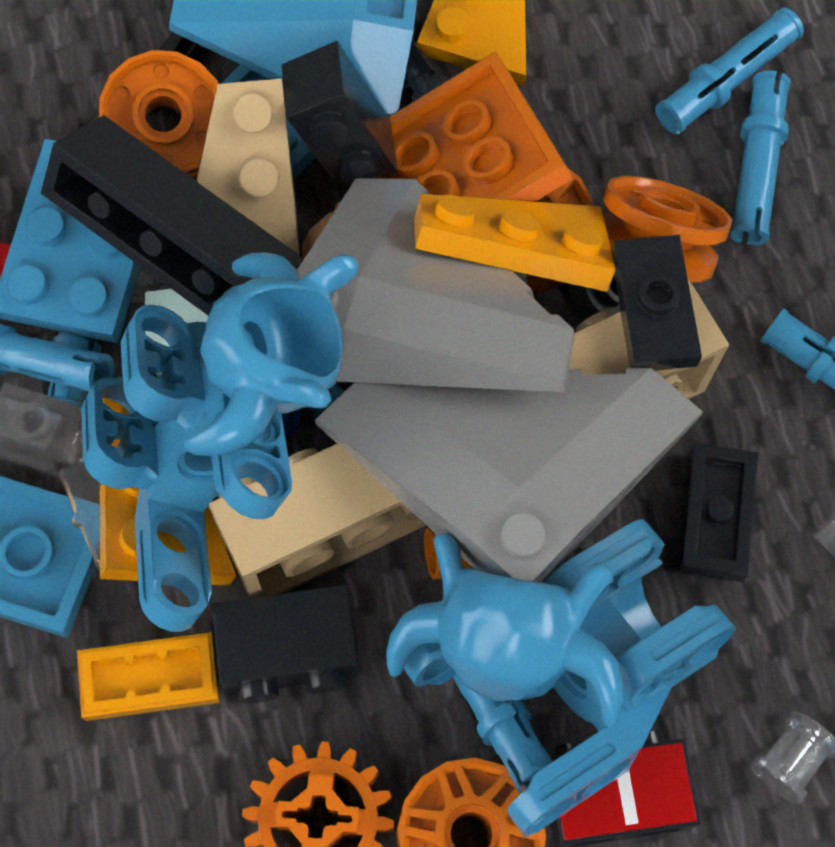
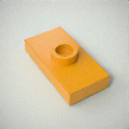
M212 632L77 650L81 718L85 721L221 703L215 641Z

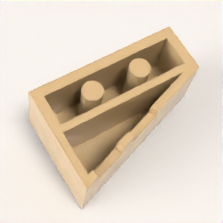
M282 78L218 84L197 182L300 255Z

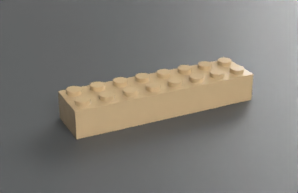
M688 280L702 358L697 367L659 370L656 372L686 398L690 399L705 392L729 347V343L691 281ZM609 311L596 313L584 320L576 328L569 369H582L584 375L623 374L625 368H630L621 312L611 315ZM338 444L320 452L315 448L305 449L288 457L292 489L272 517L263 520L251 519L241 515L231 508L220 494L219 499L208 503L224 545L250 598L286 593L426 526ZM249 477L240 479L254 493L268 497L266 490L254 479Z

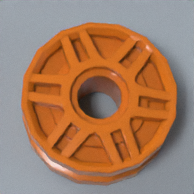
M151 50L128 58L109 75L99 97V117L105 115L194 179L198 176L216 89L219 83L200 62L177 51ZM158 107H169L175 110L181 119L178 126L168 132H159L152 129L146 120L149 113Z
M619 176L610 179L603 202L611 212L603 214L611 249L615 240L680 235L688 280L691 282H703L712 278L719 256L711 245H717L726 241L733 220L725 209L700 194L665 181L641 176Z
M474 757L447 761L423 775L404 800L395 836L397 847H455L450 833L452 824L464 817L477 819L483 824L488 836L486 847H545L546 831L543 828L529 837L523 836L507 813V808L520 795L507 772V768L502 764Z

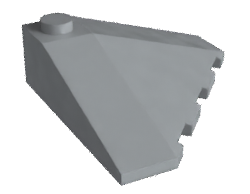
M356 178L297 269L301 279L336 256L348 254L353 255L357 259L359 265L358 274L348 284L333 292L330 296L331 304L337 312L342 327L344 340L341 357L342 366L336 382L565 392L575 340L574 329L558 314L550 315L533 298L532 289L512 270L415 249L414 215L420 195L429 194L416 179Z
M625 368L623 374L584 375L582 369H569L565 392L353 383L315 421L318 427L436 535L442 533L452 535L459 545L461 557L472 568L490 574L544 583L701 417L703 411L652 368Z

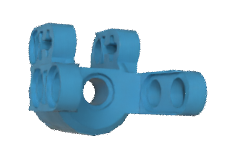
M150 304L141 306L136 310L124 331L121 340L123 378L99 379L93 384L83 402L81 409L83 461L90 475L103 485L115 489L139 488L135 513V536L141 608L147 618L159 628L170 632H182L193 626L207 607L212 593L204 512L209 506L208 503L215 497H219L220 494L228 505L239 514L251 519L264 520L272 517L290 494L292 478L282 414L278 412L274 413L260 437L249 446L229 454L201 456L194 455L184 449L183 441L191 434L212 423L227 407L230 398L211 385L200 353L203 335L206 331V323L198 321L186 323L174 311L163 306ZM144 331L158 334L166 340L169 346L154 341ZM155 372L161 373L159 378L153 376ZM102 398H109L118 402L128 410L129 415L114 411L103 402ZM114 439H120L117 447L111 445ZM246 477L254 479L266 490L268 497L254 493L240 479ZM163 532L173 535L183 544L186 552H176L169 549L161 542L157 533ZM166 585L179 589L189 599L190 607H181L173 604L163 594L161 586Z
M643 519L624 526L572 557L555 570L544 582L566 589H574L582 575L593 564L602 563L610 567L613 575L590 608L581 625V629L602 641L619 662L624 683V693L619 718L612 727H608L602 721L597 697L587 680L569 671H566L559 678L557 685L554 687L558 695L574 713L585 721L592 723L598 732L535 773L528 788L507 808L508 815L524 837H529L542 830L629 771L633 761L643 747L671 688L717 658L719 648L730 639L736 630L734 624L715 604L711 606H694L661 627L646 601L642 577L663 564L659 556L665 544ZM424 643L417 647L411 653L403 668L414 685L419 687L427 684L442 685L457 675L455 670L446 663L442 655L440 643Z

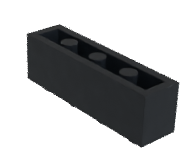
M105 115L53 143L40 194L207 316L210 314L213 303L223 296L226 291L233 286L244 284L253 279L237 275L232 270V262L246 254L266 252L283 256L296 270L304 260L299 254Z

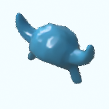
M266 252L250 253L232 262V270L237 275L253 279L244 284L231 287L213 303L206 321V331L203 335L200 349L211 385L226 394L230 401L212 423L191 434L183 441V447L187 452L201 456L229 454L249 446L260 437L275 412L289 413L307 406L326 408L329 405L331 398L328 389L336 384L342 366L341 357L344 341L342 327L337 312L331 304L330 296L333 292L348 284L358 274L359 265L353 255L342 254L336 256L301 279L294 266L286 258L277 254Z
M448 533L437 534L433 540L442 578L443 600L419 604L401 616L390 634L386 650L389 674L392 677L399 676L411 653L424 643H440L442 655L446 663L455 670L460 683L470 690L494 701L526 700L543 696L557 685L559 678L566 671L585 678L591 685L598 700L602 721L606 726L612 727L619 718L623 704L624 683L619 662L602 641L581 629V625L590 608L613 575L610 567L602 563H595L586 570L574 589H566L558 585L525 581L486 573L474 568H465L462 564L459 545L454 537Z

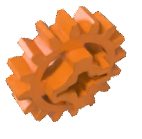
M321 742L317 758H307L300 744L295 745L292 752L293 764L285 767L275 758H271L267 763L274 779L270 784L253 780L249 786L261 798V803L259 807L252 806L242 809V817L247 821L258 824L259 830L244 839L245 847H278L273 831L293 833L302 847H335L346 837H362L357 847H383L379 842L375 841L377 833L394 831V820L378 816L377 811L392 801L390 791L372 792L370 786L377 779L379 772L374 765L360 773L354 770L357 752L351 748L343 754L340 761L332 759L329 742ZM308 776L307 788L291 802L278 801L289 785L302 777ZM336 777L343 779L356 790L365 809L345 806L335 793ZM324 802L326 803L329 815L339 817L340 821L346 822H337V825L325 826L322 838H312L308 825L299 823L297 819L288 818H301V815L313 814L315 803Z

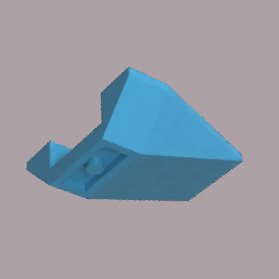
M174 0L169 30L269 79L282 78V81L281 64L338 41L387 116L390 117L399 110L414 31L417 0Z

